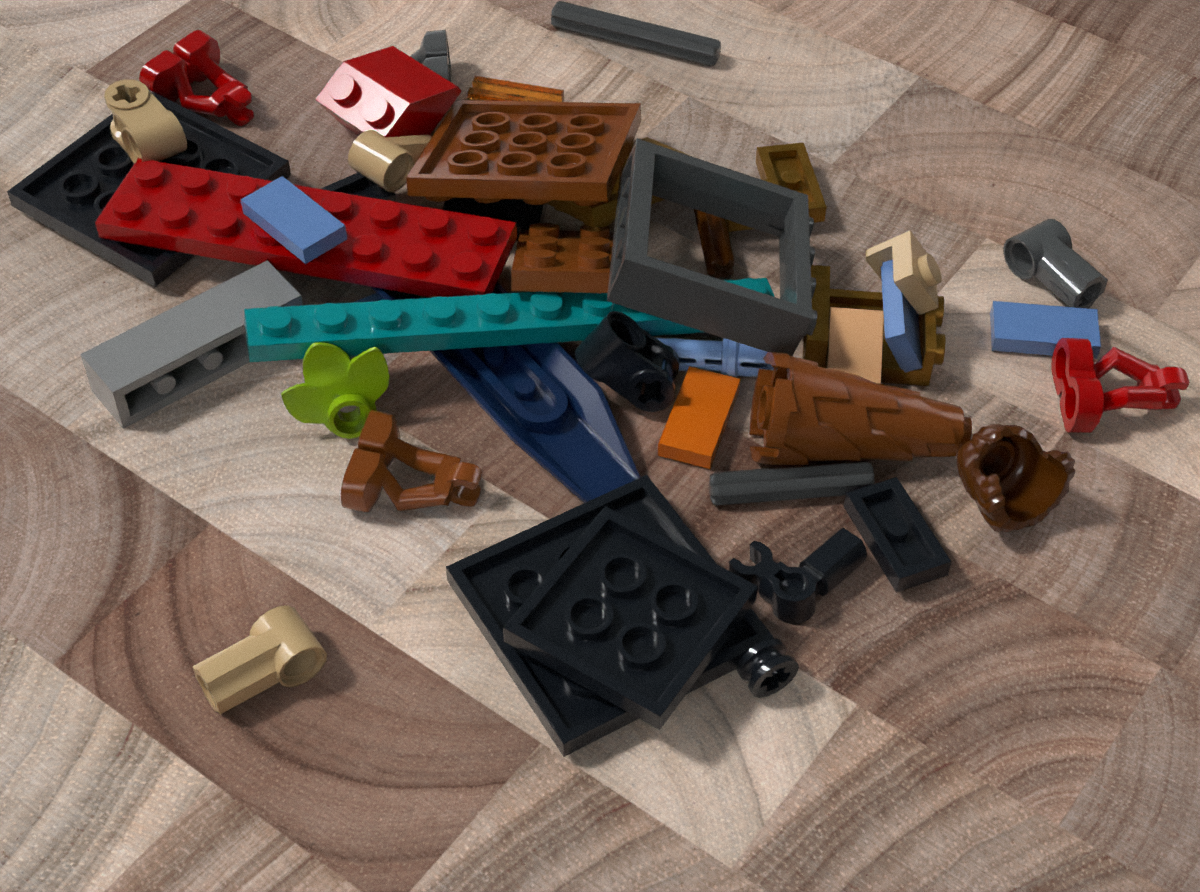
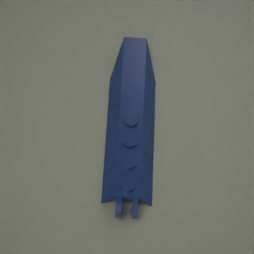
M498 282L493 291L495 294L508 293ZM371 287L382 300L431 298ZM557 342L430 351L510 440L584 503L640 478L601 387L582 370L577 362Z

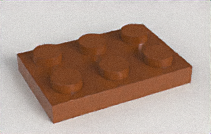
M535 223L529 226V230L520 229L511 270V291L608 293L614 232H610L609 226L591 227L587 225L580 226V231L560 230V226L553 223Z

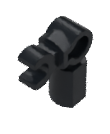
M841 528L801 561L799 567H789L781 561L777 564L773 561V554L769 547L761 542L753 541L750 544V560L757 565L746 566L733 558L729 561V571L757 585L760 597L772 605L773 613L779 620L788 624H800L809 620L815 613L816 597L819 594L821 596L827 595L864 563L867 558V551L860 538L845 528Z

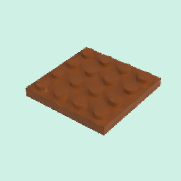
M456 100L406 177L408 196L425 197L432 202H443L452 198H474L479 203H494L501 199H523L525 203L532 205L545 204L551 200L573 201L574 204L580 206H593L601 202H608L640 126L641 103Z

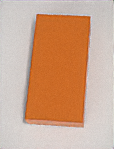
M689 366L659 440L658 456L711 469L739 394L741 379Z

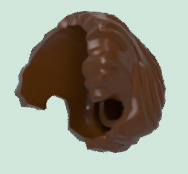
M990 424L983 426L957 452L958 473L966 492L976 501L984 520L995 532L1003 531L1009 533L1025 527H1032L1042 522L1069 492V482L1075 475V469L1073 468L1075 460L1071 458V454L1068 451H1043L1034 435L1017 425Z

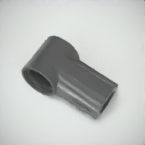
M1047 219L1007 239L1004 244V258L1014 275L1026 280L1035 276L1069 307L1090 308L1096 299L1104 293L1108 282L1106 277L1072 249L1073 245L1067 229L1055 219Z

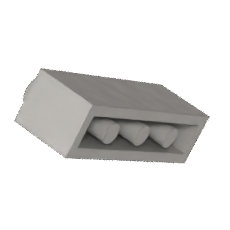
M267 260L82 353L81 357L91 390L124 429L249 363L244 309L267 308L271 306L303 305L301 294Z

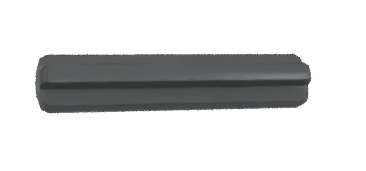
M868 461L714 472L709 477L708 489L711 502L716 506L846 496L847 492L874 484L875 475L872 464Z

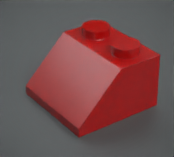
M390 46L343 61L315 100L341 125L358 136L370 129L376 130L385 137L430 135L462 90L401 50Z

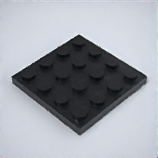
M149 90L167 110H170L176 116L187 140L186 151L161 162L274 181L281 176L286 179L291 176L288 160ZM111 114L8 190L7 193L12 207L156 287L194 255L99 238L95 221L134 165L127 152L111 135L110 125L113 121V114Z
M648 475L642 476L446 566L448 583L563 757L639 718L504 642L503 627L605 506L716 564ZM752 608L748 610L688 693L736 670L737 663L750 648L762 641L774 638Z

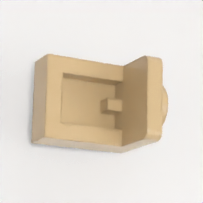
M911 230L866 250V261L880 279L882 262L893 259L894 283L919 315L938 308L937 284L942 281L940 269L934 257L926 252Z

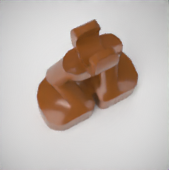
M371 410L360 434L358 448L354 449L344 474L341 487V504L343 508L370 513L384 488L397 511L440 505L449 506L450 501L461 506L473 507L478 502L481 494L479 485L482 477L481 468L475 464L460 462V457L421 449L401 440L395 415ZM396 458L414 470L435 476L434 483L403 490L388 467Z

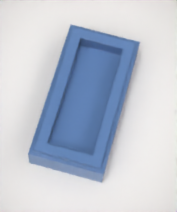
M283 176L240 199L243 213L305 264L347 240L346 226Z
M893 259L882 262L881 281L885 340L901 370L909 372L923 368L919 314L894 283Z
M993 301L990 311L992 351L1053 356L1054 349L1061 338L1088 339L1091 342L1094 359L1098 358L1101 342L1097 309Z

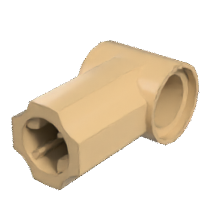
M370 129L361 133L353 142L348 154V163L352 169L387 192H395L406 184L408 173L432 136L427 134L385 137L376 130Z
M287 605L278 606L267 611L253 624L248 637L192 667L209 704L215 712L217 711L221 715L279 682L282 686L294 687L309 681L323 668L327 659V653L296 609Z

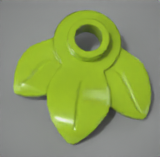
M313 343L307 349L303 358L305 383L287 388L281 393L288 412L302 423L325 424L331 432L339 437L346 439L360 437L369 412L376 410L375 401L389 386L387 361L384 354L377 347H372L350 359L344 350L333 344ZM346 406H357L355 410L348 413L340 411V409Z

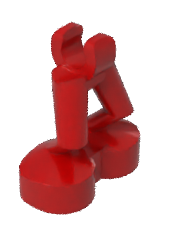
M202 30L193 31L174 45L173 53L165 50L148 61L141 69L139 81L145 84L149 90L173 102L179 98L181 106L194 113L210 114L217 117L226 115L230 121L238 126H243L254 118V112L246 108L252 102V95L248 91V86L235 79L219 66L220 49L218 42ZM209 79L218 88L211 96L194 95L190 84L194 81L202 82Z
M1061 338L1052 356V376L1056 393L1061 395L1060 410L1067 433H1092L1105 411L1121 408L1157 411L1175 409L1181 401L1179 390H1186L1190 383L1186 371L1181 367H1164L1160 369L1157 364H1150L1116 347L1109 350L1095 363L1091 342L1088 339ZM1115 369L1137 381V386H1124L1103 393L1099 379L1110 370Z

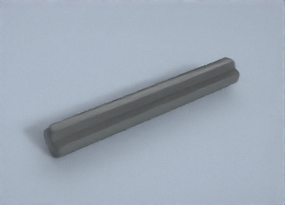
M564 1L556 2L551 12V24L556 28L708 66L716 65L720 57L721 42L717 39Z

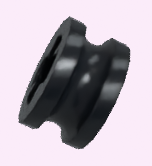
M767 639L756 644L737 663L736 670L743 680L749 681L748 688L754 697H768L787 686L798 672L799 665L794 657L786 655L787 649L780 639Z

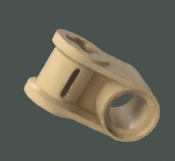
M120 80L108 86L105 90L104 98L107 107L113 114V121L110 125L111 135L127 152L134 164L138 158H141L142 162L147 160L161 162L186 151L187 140L178 119L157 100L145 84L136 80Z

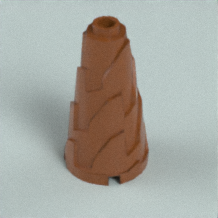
M768 352L763 360H765L766 364H771L774 370L759 368L752 399L749 435L763 436L764 447L750 446L751 457L754 462L769 465H809V461H860V459L913 462V458L955 457L962 445L971 440L972 421L970 417L964 416L960 406L922 397L918 391L875 383L856 374L819 367L818 362L793 357L788 353Z

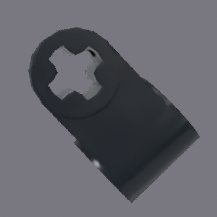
M618 311L609 312L576 348L575 358L582 370L591 378L604 383L626 398L636 408L646 412L662 411L670 406L674 400L676 386L673 380L678 375L680 364L677 353L670 346L663 344L639 327L626 314ZM663 359H665L664 370H662ZM643 383H645L644 395L641 394Z

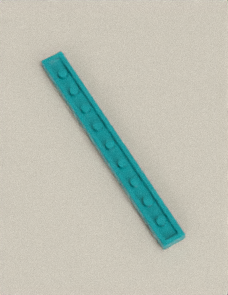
M767 278L723 280L775 297ZM489 293L470 296H439L419 299L244 309L250 363L303 359L310 345L317 342L333 344L344 350L348 356H357L372 347H377L383 354L583 341L605 316L612 311L626 314L639 327L652 336L705 332L608 302V293Z

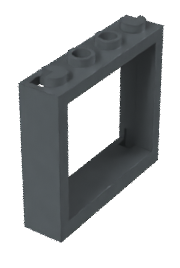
M636 138L619 179L607 301L763 351L788 353L793 356L802 337L805 338L806 334L812 335L817 321V311L812 309L816 278L811 277V266L815 256V248L810 246L814 219L809 217L808 195ZM652 195L778 236L780 299L647 256Z

